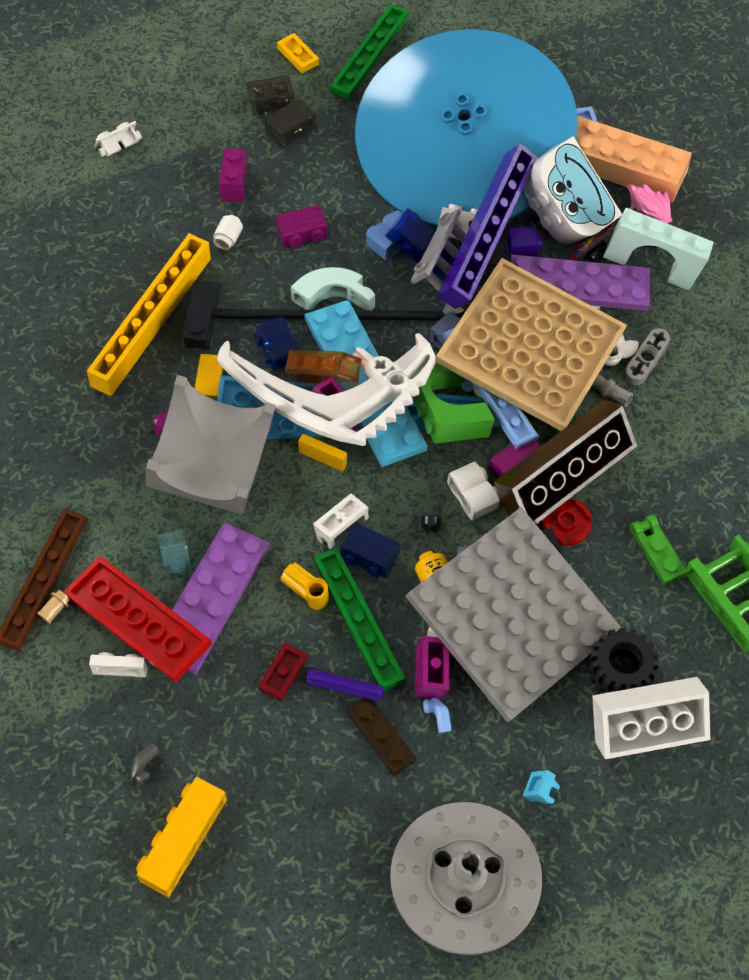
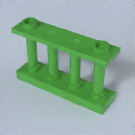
M737 535L729 547L731 551L709 564H702L698 557L690 561L686 567V576L746 655L749 653V625L742 615L749 611V599L736 606L727 597L728 593L749 582V543L743 541L740 535ZM737 559L747 570L722 585L717 584L711 576L712 573Z

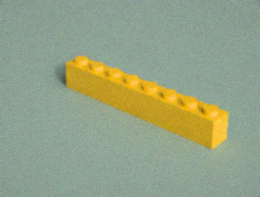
M192 234L186 236L88 368L87 374L92 388L109 396L113 395L211 260L209 242Z

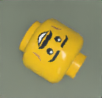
M428 551L419 557L420 560L415 565V571L422 583L447 564L448 561L444 554Z

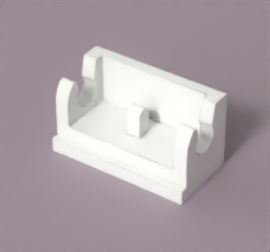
M349 494L313 523L317 540L321 544L326 541L328 548L332 549L335 546L334 538L361 516L363 522L369 518L368 506L354 495Z

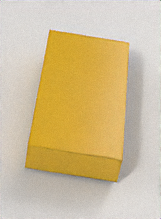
M200 354L195 390L217 401L220 377L223 375L224 368L218 363V355Z
M306 434L301 435L298 440L299 453L342 472L347 465L346 452Z

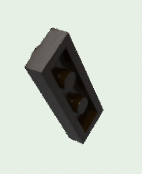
M362 698L346 709V713L393 776L416 761L415 755L373 700Z

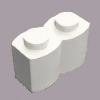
M475 461L450 472L447 479L451 491L460 501L462 508L471 521L497 510L501 499L496 487H492L487 481L488 475L486 470L482 466L479 467Z

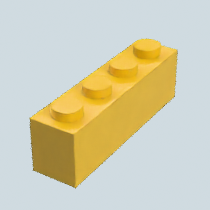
M195 777L192 784L187 783L181 794L182 801L178 807L174 806L166 819L168 824L163 832H157L151 844L152 850L148 856L144 855L136 868L139 882L168 898L227 800L225 791L198 777Z

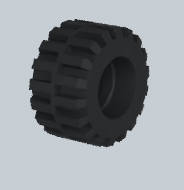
M619 628L617 633L615 629L609 630L607 635L603 634L600 636L599 641H596L587 668L588 674H591L590 681L592 684L597 683L595 689L599 693L602 690L610 693L652 684L659 667V661H657L659 655L657 650L652 651L654 648L652 641H645L647 636L643 633L641 636L637 635V630L634 629L626 632V628ZM617 655L625 656L633 661L637 672L632 674L620 673L612 667L609 658Z

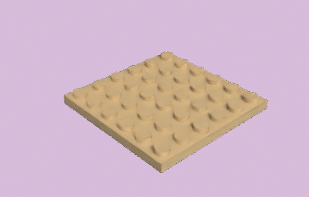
M501 258L436 355V363L562 431L569 425L627 325Z

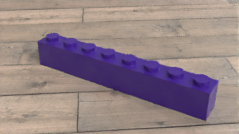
M518 144L505 153L437 294L439 298L454 309L471 301L537 159V156L522 144Z

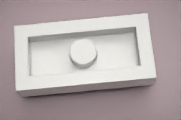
M103 652L99 653V655L90 656L89 665L92 674L146 677L145 658L139 655L127 654L124 657Z

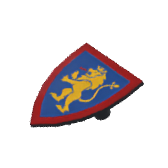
M612 222L597 234L582 239L574 251L573 261H578L586 255L587 260L593 262L600 252L604 254L607 243L603 239L615 227L617 222Z

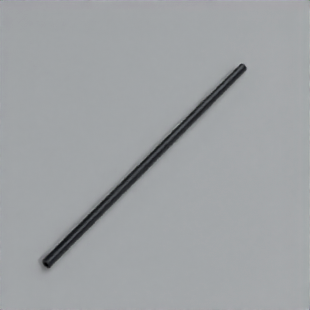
M217 309L216 318L305 319V314L316 310ZM354 310L359 320H440L445 316L443 311ZM463 311L455 316L462 318L466 311Z

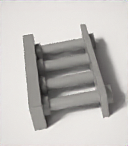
M459 209L450 214L447 212L439 219V226L421 261L414 268L415 273L411 279L413 284L426 278L438 291L440 290L443 282L432 270L436 264L447 275L451 265L440 254L444 248L455 259L459 250L448 238L452 233L462 243L466 236V233L456 224L461 214ZM469 302L457 309L446 304L443 313L446 315L448 312L457 315L465 311Z

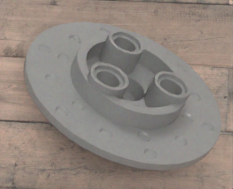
M457 802L445 804L427 811L405 830L392 858L390 872L391 890L401 917L418 937L428 944L449 953L477 955L488 953L507 945L527 927L539 904L542 891V871L539 857L532 841L513 819L501 811L483 804ZM445 857L449 860L450 865L440 867L436 864L435 859ZM493 863L498 867L499 871L493 874L489 873L485 868V864ZM467 865L469 869L474 868L476 873L471 875V871L466 870L463 866ZM459 902H465L469 905L470 912L460 913L455 905Z

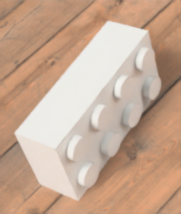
M698 677L593 695L595 742L605 759L710 740L709 692Z

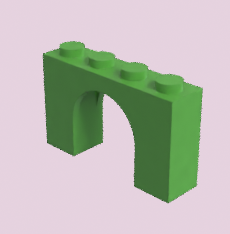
M436 362L426 384L418 387L419 395L412 397L417 406L418 415L422 417L426 432L431 435L434 444L489 437L495 419L486 402L454 405L442 401L432 392L438 389L462 387L461 385L465 380L464 377Z

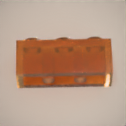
M289 350L285 374L303 380L325 381L333 377L334 381L358 383L362 358L340 351Z

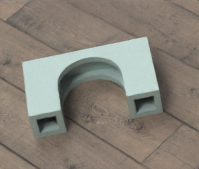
M625 208L608 241L603 257L625 265L632 251L640 246L651 245L663 248L675 258L668 283L689 290L709 260L714 242Z

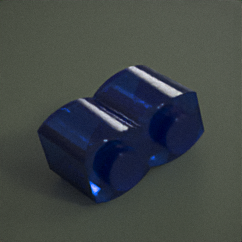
M283 316L256 324V333H253L256 345L258 347L262 346L264 350L261 353L266 365L270 364L274 371L300 362L299 350Z

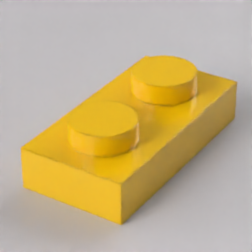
M295 33L277 42V49L302 74L319 65V58Z

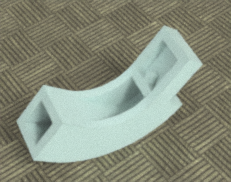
M330 267L314 270L301 277L291 286V301L305 310H312L319 302L330 297L346 298L363 310H373L375 308V294L370 288L363 286V276L348 269Z

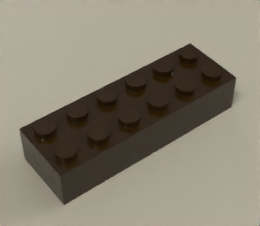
M602 400L494 481L508 516L522 507L535 524L539 523L636 448L637 443L623 405Z

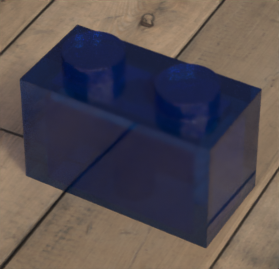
M355 522L340 546V554L347 564L351 566L358 565L364 568L371 576H381L386 579L400 555V543Z

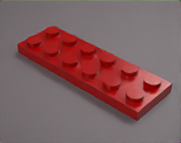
M101 556L63 592L74 604L175 683L212 645L211 640Z

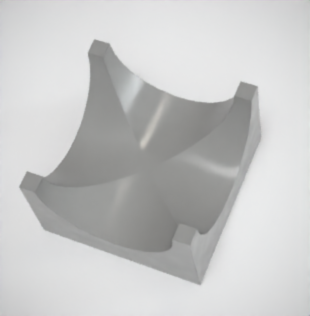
M177 375L168 415L159 443L152 459L148 460L146 466V486L243 515L270 431L276 405L266 402L258 408H242L224 404L201 394L189 384L186 377Z

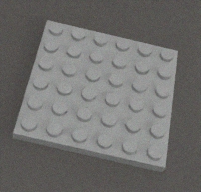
M522 507L405 596L507 723L592 653L596 641H599L600 636L603 634L607 635L609 630L615 629L617 632L621 628Z

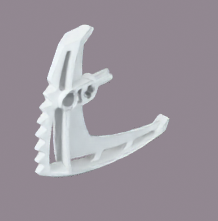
M419 333L415 334L416 345L394 363L387 357L378 356L374 358L366 350L358 347L355 349V353L352 354V358L365 368L364 372L370 379L352 389L329 396L307 391L258 368L232 352L229 341H226L220 348L217 360L245 389L264 404L268 402L276 405L275 411L292 422L337 441L365 446L367 438L377 437L376 430L386 431V423L396 422V414H404V406L413 404L412 397L419 395L418 387L426 384L435 365L436 356L430 343ZM265 386H268V387L271 388L272 390H274V391H276L277 393L281 394L282 396L288 398L289 400L293 401L294 403H292V402H290V401L284 399L283 397H281L280 395H278V394H276L275 392L271 391L270 389H268V388L265 387ZM388 402H393L379 417L358 432L351 429ZM315 414H318V415H320V416H322V417H324V418H326V419H328V420H330V421H327V420H325V419H323V418H321V417H319V416H317V415H315Z

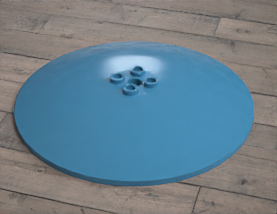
M475 29L454 30L439 33L413 43L391 58L375 75L363 95L357 113L355 126L357 153L368 181L388 204L410 218L438 227L442 207L448 208L449 204L462 206V211L471 212V209H479L505 153L518 144H522L539 158L572 136L577 140V110L573 94L563 74L546 55L532 45L513 36L495 31ZM462 114H468L471 116L470 119L466 121H461L459 119V116ZM523 189L508 220L531 209Z

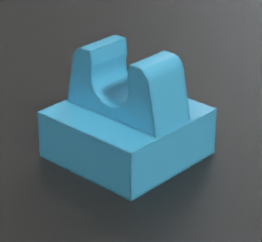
M549 770L531 772L522 797L530 802L537 801L543 804H553L555 800L549 796L550 790L555 791L560 788L559 784L554 780L556 775Z

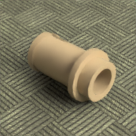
M60 590L56 593L53 592L51 594L52 598L37 613L48 624L51 623L63 607L67 608L69 606L70 598Z

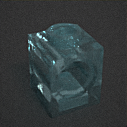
M183 529L157 535L166 573H179L191 567Z

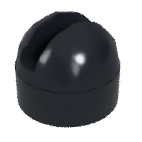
M421 516V525L424 531L429 533L432 526L433 533L437 532L441 526V516Z

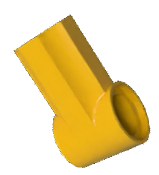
M296 562L290 564L284 570L283 575L280 577L281 582L304 598L310 608L321 610L327 607L330 597L327 583L323 579L315 578ZM314 592H322L320 596L312 595Z

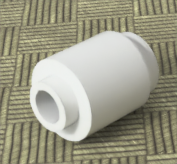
M234 215L222 217L213 235V243L218 248L229 250L230 247L235 245L243 229L240 219Z

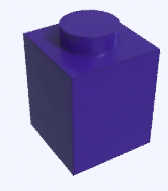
M536 226L508 229L506 243L510 261L512 255L538 256L539 249H542V237L537 235Z

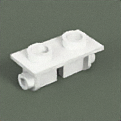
M136 121L131 123L124 122L116 130L110 133L105 131L97 136L95 148L101 147L99 152L102 157L105 155L109 157L121 151L119 142H122L124 148L138 143L139 139H142L138 130L134 131Z

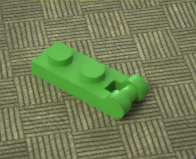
M652 514L645 517V520L642 522L635 521L629 524L631 533L663 585L686 576L687 570L659 527V522L655 515ZM649 530L652 535L646 537L644 531Z

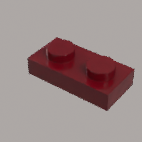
M284 642L259 683L258 690L282 702L307 661L308 654Z

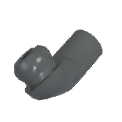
M149 743L134 757L130 776L132 781H137L139 785H144L149 780L150 773L145 771L146 765L159 754L158 748L153 743Z

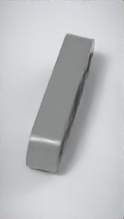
M657 328L649 333L627 365L624 376L628 383L640 385L646 380L668 347L670 335L666 330ZM661 338L662 341H660L655 348L653 346L655 340ZM649 353L654 359L646 361L641 357V354ZM638 366L642 367L640 374L636 376L632 374L636 372Z

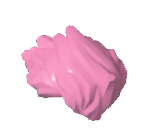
M633 184L627 186L631 197V210L641 214L645 213L647 216L667 224L672 222L670 200L667 191L663 194L660 191H657V193L653 192L647 184H643L642 188L640 186L636 187Z

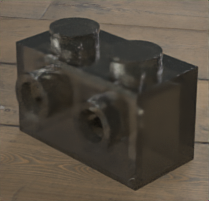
M289 75L246 82L247 97L252 116L295 109V94Z

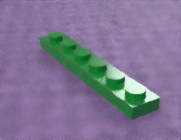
M392 4L388 6L330 85L331 93L348 100L351 98L409 17V11Z
M338 548L314 557V563L322 579L327 583L328 590L376 684L383 686L384 691L404 683L405 676Z

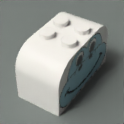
M574 136L556 145L536 159L523 187V192L528 198L530 207L540 217L542 226L558 242L570 244L597 234L622 216V213Z

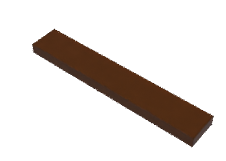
M63 509L0 629V645L19 652L21 651L38 618V611L44 607L88 521L87 516Z

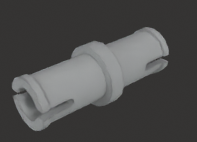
M600 375L597 376L591 386L601 392L603 397H610L624 407L628 406L633 397L632 392L616 385L614 380H607Z

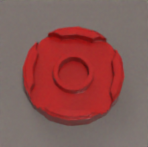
M575 499L567 500L541 520L542 529L553 528L558 544L564 546L575 545L582 542L589 535L592 517L587 507L580 501Z

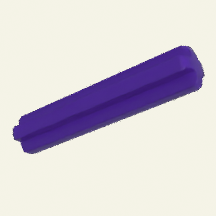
M310 669L307 673L306 683L308 685L374 701H381L384 695V687L381 685Z

